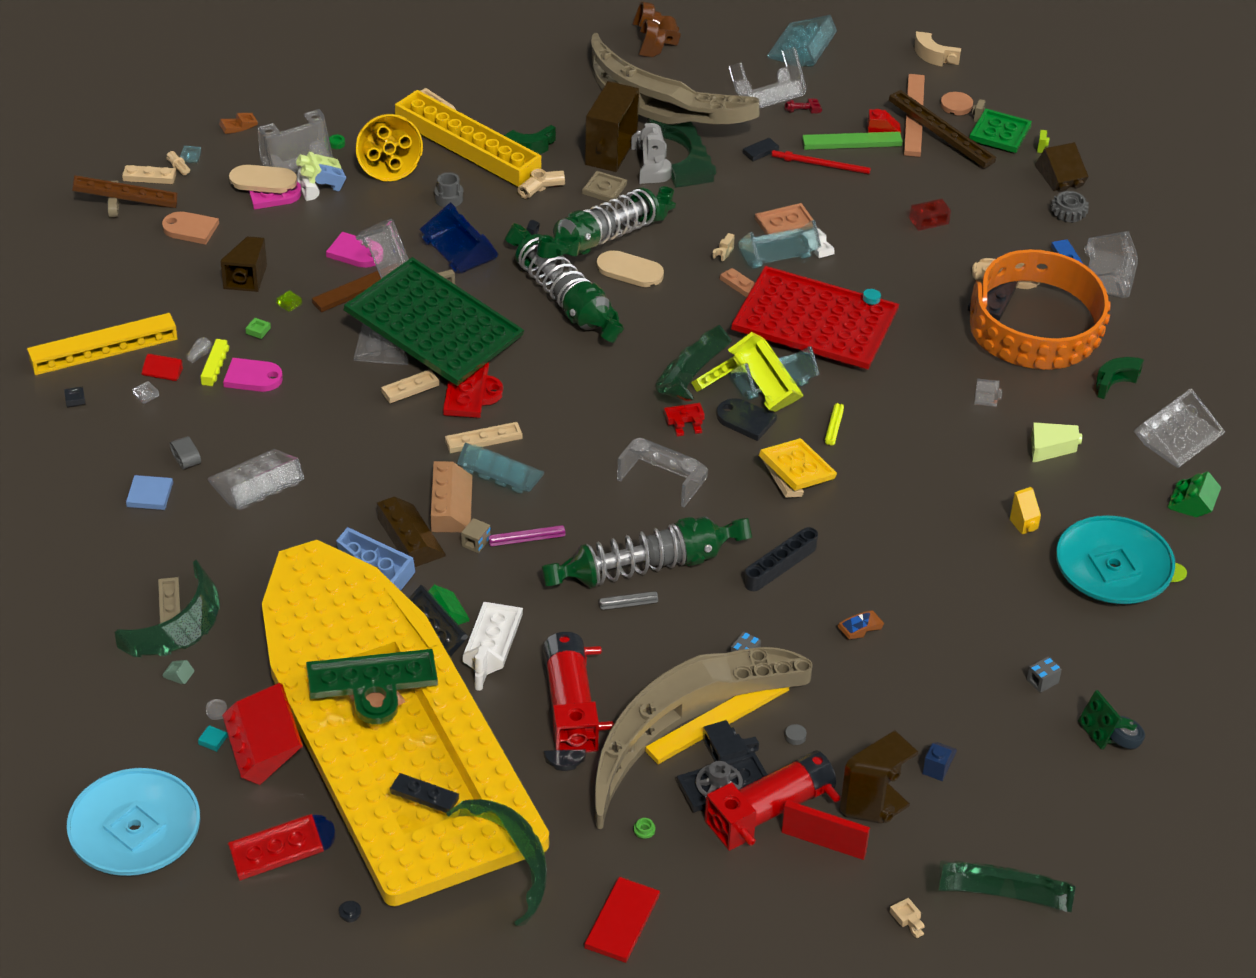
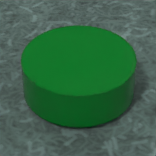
M338 134L330 136L328 139L329 147L332 149L343 148L345 146V138Z

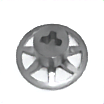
M715 761L699 771L696 777V785L699 792L707 797V794L715 791L716 788H721L731 783L730 780L735 777L738 778L739 784H733L739 790L742 788L743 779L740 772L733 766L728 765L724 761ZM704 773H706L709 777L707 779L700 780L701 776ZM711 784L708 792L704 791L701 785L707 786Z

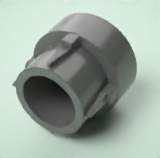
M447 172L438 175L434 196L435 202L439 206L453 208L463 202V187L460 185V178L457 174Z

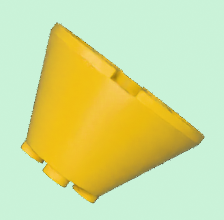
M384 114L371 119L360 130L356 140V156L359 164L367 174L381 181H396L406 177L417 167V163L422 156L423 143L418 129L407 118L396 114Z

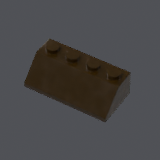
M395 496L377 502L379 522L397 550L413 557L415 567L446 556L412 503Z

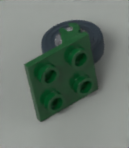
M1095 690L1078 719V722L1101 750L1105 749L1108 743H1116L1128 749H1136L1145 738L1143 728L1134 720L1119 716L1098 690Z

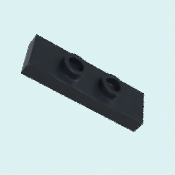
M399 773L390 787L391 794L447 814L451 813L459 800V793Z

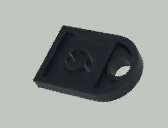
M727 399L721 402L717 408V419L723 426L756 441L777 420L776 414L742 399Z

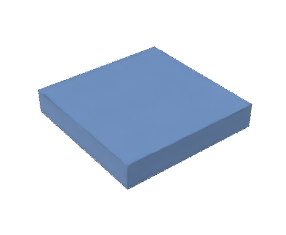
M134 475L126 506L165 510L173 479Z

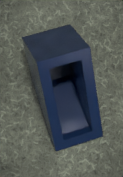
M939 742L932 743L925 757L923 774L943 781L957 749Z

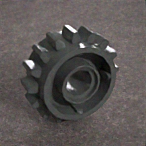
M1064 191L1059 193L1058 196H1054L1051 211L1054 212L1058 219L1064 222H1077L1088 214L1089 202H1086V198L1080 193Z

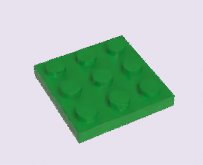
M985 108L970 134V139L976 143L1017 153L1031 128L1032 121Z

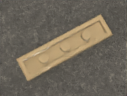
M518 422L448 435L445 436V442L449 452L455 453L522 439V432Z

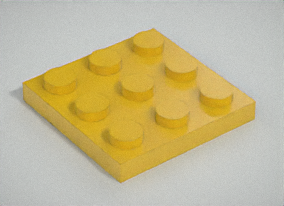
M801 438L761 449L759 456L794 491L835 479L837 472Z

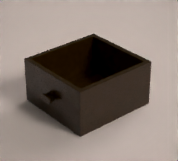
M607 81L586 115L585 165L613 172L618 171L631 149V138L638 131L639 88Z

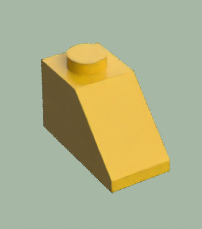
M1029 487L1014 493L1010 521L1021 534L1035 531L1039 528L1041 514L1033 488Z

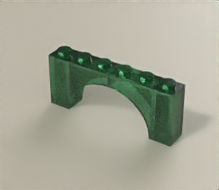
M648 118L647 123H655L660 126L663 139L675 141L684 146L689 152V156L679 163L671 164L670 178L675 188L714 182L716 167L712 164L711 157L707 154L706 147L702 144L701 136H698L696 126H693L692 121L666 124Z

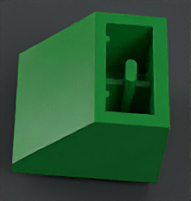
M1209 471L1202 474L1198 473L1186 480L1182 479L1176 484L1168 508L1193 517L1208 514L1214 508L1221 487Z

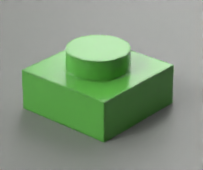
M254 318L245 328L246 334L262 339L271 329V324Z

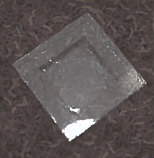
M149 381L132 389L133 395L143 404L159 396V391Z

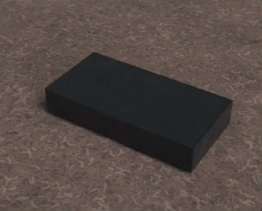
M767 138L743 148V154L750 160L755 161L772 154L773 150L779 151V145L771 138Z

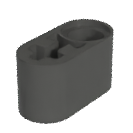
M189 436L170 442L172 454L182 469L201 463L200 454Z

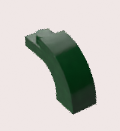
M549 125L534 134H522L512 130L504 136L537 154H542L548 151L549 144L556 141V127Z
M1120 357L1103 364L1098 371L1096 389L1099 390L1098 398L1105 399L1110 387L1117 382L1126 381L1136 384L1142 372L1144 359Z

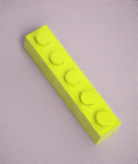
M215 340L201 374L202 385L213 386L214 382L217 381L220 367L223 366V360L226 359V353L229 351L227 340Z
M731 357L691 383L698 392L736 369L739 365Z

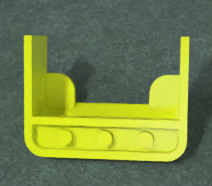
M751 332L728 349L730 353L735 355L733 357L735 362L739 366L743 365L749 371L764 393L766 400L764 404L769 411L776 412L803 397L801 390L763 337Z

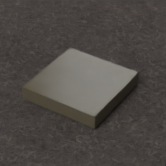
M596 171L582 189V194L608 202L610 199H617L626 187L627 180Z

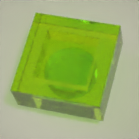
M290 290L276 298L277 304L288 312L302 304V298Z

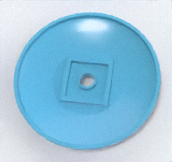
M149 768L120 770L96 780L76 798L67 819L68 839L76 855L84 863L96 870L124 876L145 874L167 866L178 859L190 847L199 829L200 809L197 798L190 787L170 773ZM133 825L140 826L136 830L129 829Z

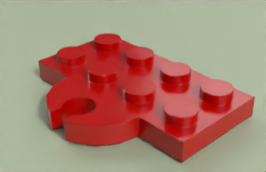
M486 363L458 386L450 381L448 382L443 415L481 418L483 405H491L502 398L503 384L496 377L488 375L489 363Z

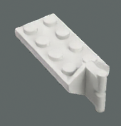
M483 602L463 654V662L475 670L476 690L480 691L483 689L487 674L504 667L523 615V608Z

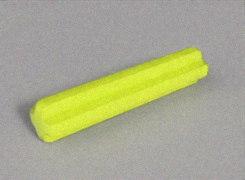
M836 403L834 405L825 437L827 445L830 444L832 446L835 444L844 411L843 404Z

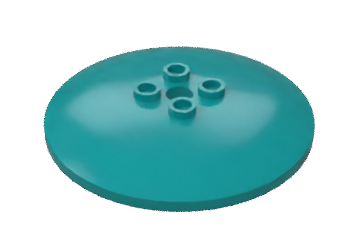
M1095 516L1074 523L1060 537L1056 551L1059 569L1071 585L1090 597L1110 603L1132 604L1150 600L1161 594L1169 586L1175 572V557L1166 540L1149 526L1120 516Z

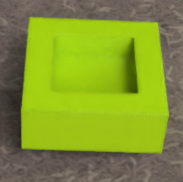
M1047 130L1040 131L1037 153H1042L1045 147L1049 145L1050 138L1047 137Z

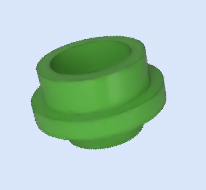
M641 818L634 825V833L639 838H650L655 834V825L649 818Z

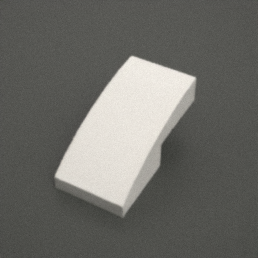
M820 229L803 232L807 244L818 258L834 254V247L826 241V234Z

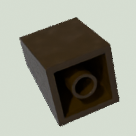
M1075 142L1045 148L1035 163L1037 170L1053 191H1064L1070 187L1079 188L1085 184L1089 177Z
M247 236L221 259L223 289L259 292L267 267L265 238Z

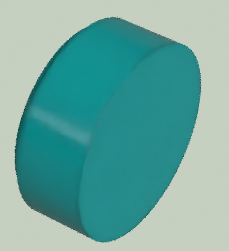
M866 289L864 291V302L871 305L880 302L881 293L878 290Z

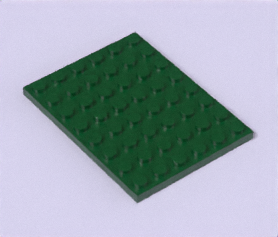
M413 257L347 302L343 309L456 386L519 339L524 333V329Z

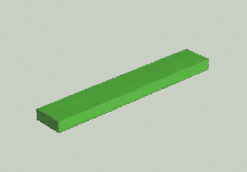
M900 132L802 135L804 150L902 146L903 142Z

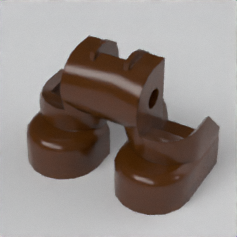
M641 1L632 23L641 27L640 32L646 33L639 55L654 57L661 53L664 44L678 45L681 34L673 17L661 16L660 12L655 11L652 3Z

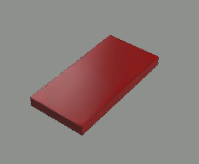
M787 800L784 806L782 833L864 860L867 852L870 827Z
M312 814L228 843L239 880L324 852Z
M619 877L585 942V949L627 963L660 896V891Z

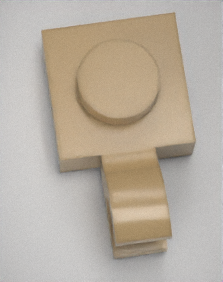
M728 233L720 241L719 248L713 250L714 259L720 255L721 261H724L734 249L735 235Z
M909 898L890 906L891 915L902 927L908 925L915 938L924 935V932L921 930L925 928L924 923L920 920L921 912Z

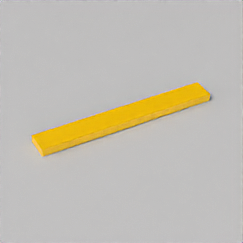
M789 687L737 695L645 747V752L657 764H660L703 740L704 726L724 720L731 724L789 691Z

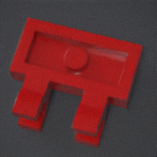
M700 403L664 408L668 425L674 424L677 437L684 436L683 427L686 422H692L695 434L702 433L701 424H703L702 420H704L705 414Z

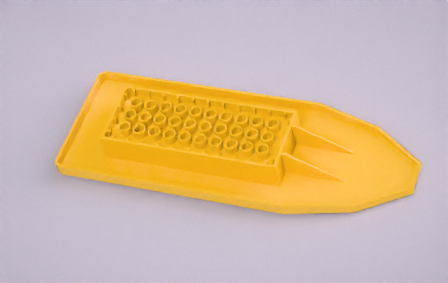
M314 540L279 551L262 601L271 675L275 684H283L296 726L385 903L390 906H399L547 851L549 848V831L426 615L397 588L438 642L437 645L430 648L385 590L383 585L391 581L377 567L319 540ZM433 649L438 685L397 690L405 699V703L398 706L396 716L389 722L369 724L362 721L357 716L354 701L349 695L310 699L306 662ZM399 773L459 793V800L451 813L447 814L391 794L390 787Z

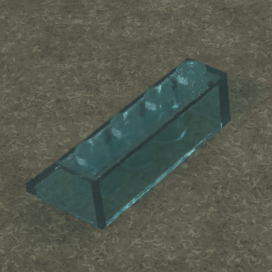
M464 443L457 462L467 472L473 473V471L479 473V477L487 480L491 477L496 479V484L505 487L506 484L511 485L512 490L523 493V490L530 492L544 475V471L469 443Z

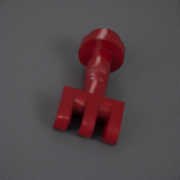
M808 99L807 103H794V100L785 102V110L788 112H794V109H809L811 113L822 112L818 99Z

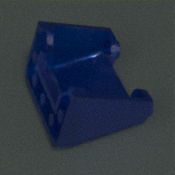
M451 202L419 229L423 234L422 239L428 245L431 243L450 262L449 266L455 273L457 271L462 273L494 260L499 255L485 235H481L462 214H459Z

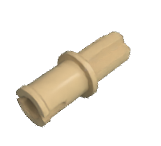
M170 151L167 154L168 157L166 159L172 164L173 168L179 170L182 175L190 173V169L185 164L183 158L179 157L174 151Z

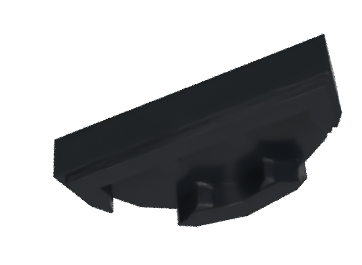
M586 749L544 751L545 761L554 766L556 770L561 771L576 769V766L585 761Z

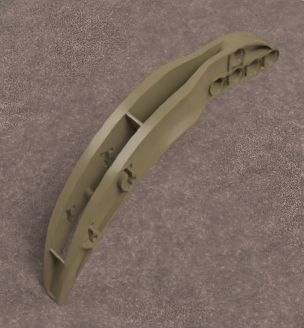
M598 33L592 35V66L598 85L603 90L607 81L639 88L638 114L666 124L689 121L708 124H734L749 121L760 116L759 98L696 92L681 81L652 74L626 62L601 41Z
M774 647L749 648L729 653L696 656L677 665L652 681L628 704L619 716L602 749L596 777L595 822L597 828H603L605 816L615 791L629 769L645 752L646 746L660 739L682 723L714 709L733 696L763 690L802 686L810 683L812 662L800 654Z

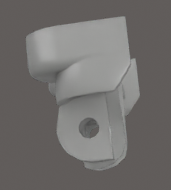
M646 123L642 131H637L631 138V150L643 149V166L640 169L639 184L665 182L672 175V164L669 160L665 159L667 144L663 139L660 126L655 123Z

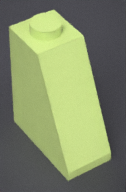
M1033 423L1031 433L1032 462L1077 452L1078 444L1081 445L1082 433H1079V426Z

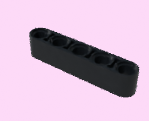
M811 527L802 529L748 566L745 571V588L749 591L762 589L815 552L818 540L817 530Z

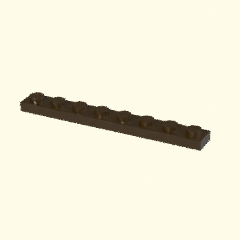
M902 90L889 96L888 101L983 168L995 163L997 157Z

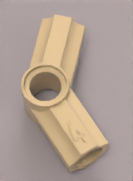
M535 169L531 172V177L518 187V193L522 198L527 199L537 191L545 190L546 187L565 185L564 171L546 172L543 169Z

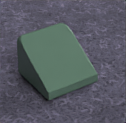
M187 660L172 661L162 676L168 680L186 684L194 673V669Z

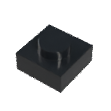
M83 386L64 389L67 407L86 404Z

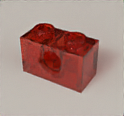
M943 199L911 205L910 220L918 231L947 225L950 221L951 210Z

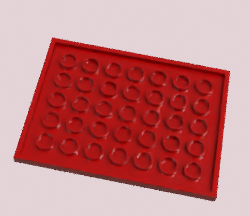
M765 266L734 319L731 330L745 334L753 332L765 340L869 370L899 309V304L880 299L878 304H867L863 301V293Z

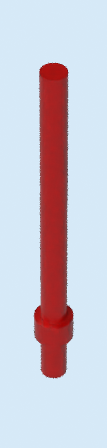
M772 151V157L782 158L784 161L789 162L793 160L864 174H870L871 170L869 167L797 155L790 151Z

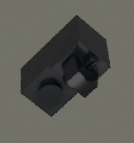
M727 720L703 727V742L714 762L727 761L759 750V741L756 737L741 738L739 734H736L734 727H730Z

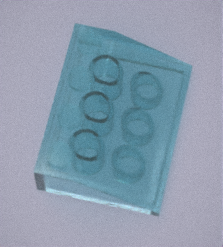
M831 15L790 23L767 55L768 58L798 66H812L816 64L837 32Z

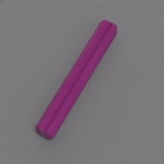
M560 525L494 534L489 536V544L493 547L564 537L565 527Z

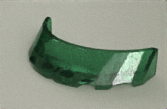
M717 325L702 334L697 342L686 347L681 352V355L665 368L656 382L658 386L656 389L659 393L683 401H692L694 399L687 386L707 362L732 342V339L721 325Z
M197 560L193 561L195 577L199 579L198 587L187 607L173 618L155 626L133 630L117 629L114 632L117 648L133 657L154 654L166 656L170 655L171 651L189 648L200 641L202 636L211 630L216 622L218 610H220L219 593L214 582Z
M482 799L460 802L446 813L448 817L475 816L488 819L508 831L529 864L532 887L526 895L528 910L521 918L514 922L516 926L526 925L539 908L546 887V859L538 836L533 832L531 825L519 813L504 804Z
M940 861V891H968L998 895L1053 907L1065 912H1072L1076 886L1070 882L1055 880L1046 875L1033 874L1019 869L990 864Z

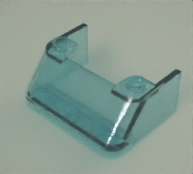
M812 220L799 229L754 237L753 232H749L738 241V246L748 265L758 268L763 266V263L799 256L802 259L811 257V253L821 248L816 222Z
M812 346L796 354L779 358L798 386L808 384V380L820 375ZM748 363L730 372L732 380L743 397H748L749 400L759 397L758 394L763 393L751 376Z

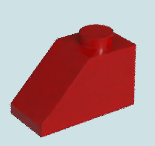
M869 109L868 133L900 132L901 134L900 123L886 110Z

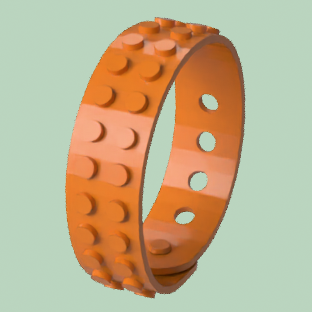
M1044 250L1013 251L998 257L989 265L985 271L982 283L975 282L970 306L971 332L983 349L1004 361L1033 369H1061L1088 358L1092 351L1099 347L1102 341L1099 337H1104L1106 330L1104 325H1108L1110 314H1107L1110 311V301L1100 278L1081 262L1059 253ZM1024 263L1021 268H1015L1017 264ZM1045 264L1047 265V268L1038 269L1037 265ZM1014 281H1034L1050 284L1068 291L1081 300L1090 311L1095 325L1084 333L1067 338H1044L1025 334L1003 325L990 315L986 309L987 292L1001 284Z

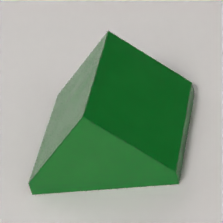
M435 584L432 586L429 592L458 625L470 621L454 592Z

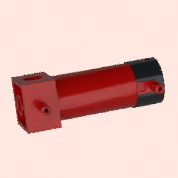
M573 632L555 633L548 637L543 645L553 706L555 749H586V752H597L599 731L611 730L614 726L613 721H598L596 703L591 700L586 655L601 654V647H585L583 639Z
M815 750L739 790L731 782L707 794L705 823L729 851L744 843L752 846L756 841L754 838L755 827L784 813V806L787 800L802 804L809 799L811 800L827 793L834 802H838L841 796L834 789L836 786L834 769L827 757L821 751Z

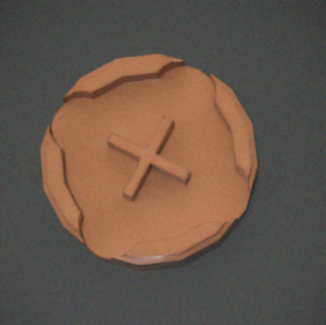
M949 92L942 97L941 107L946 113L950 114L952 112L957 116L965 115L971 111L973 100L965 93Z

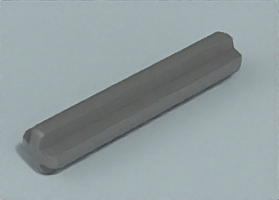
M656 591L606 597L599 600L601 610L653 604L658 602V594Z

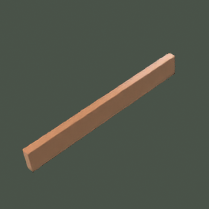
M909 74L907 95L923 105L925 75ZM906 113L904 155L920 157L922 124Z

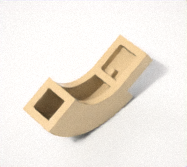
M916 31L914 48L920 58L937 66H943V63L959 65L961 48L939 45L932 40V33Z

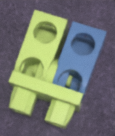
M308 152L307 156L300 154L296 160L297 166L302 167L301 175L307 177L310 183L314 184L316 181L318 184H329L333 190L340 191L346 180L338 159Z

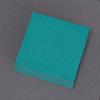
M209 725L198 739V744L217 752L227 739V732Z

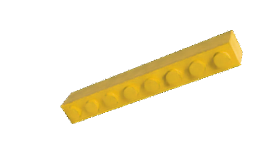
M170 313L29 347L27 350L35 375L174 341L178 338Z

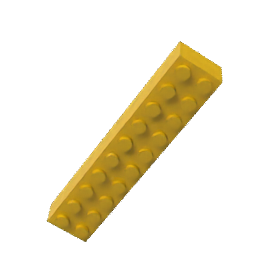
M419 90L414 91L395 104V114L411 121L420 134L518 187L531 177L533 170L541 169V155Z

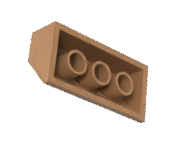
M434 461L431 532H462L471 522L472 475L454 462Z

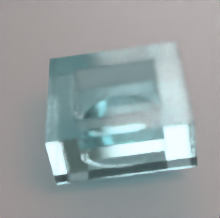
M184 146L180 157L186 162L197 163L201 155V147Z

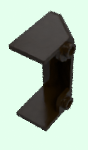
M896 730L855 754L846 763L840 802V811L846 817L876 823H887L895 815L910 806V803L889 782H894L900 777L902 764L918 755V751Z

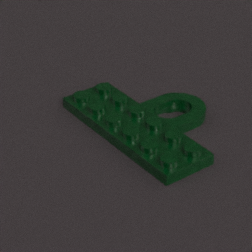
M433 649L306 662L310 699L353 695L357 716L369 724H383L396 716L398 712L397 690L438 685ZM373 692L382 693L385 696L382 706H371L370 701L366 699L367 695Z

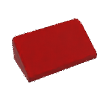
M147 354L142 375L177 381L183 370L182 360Z

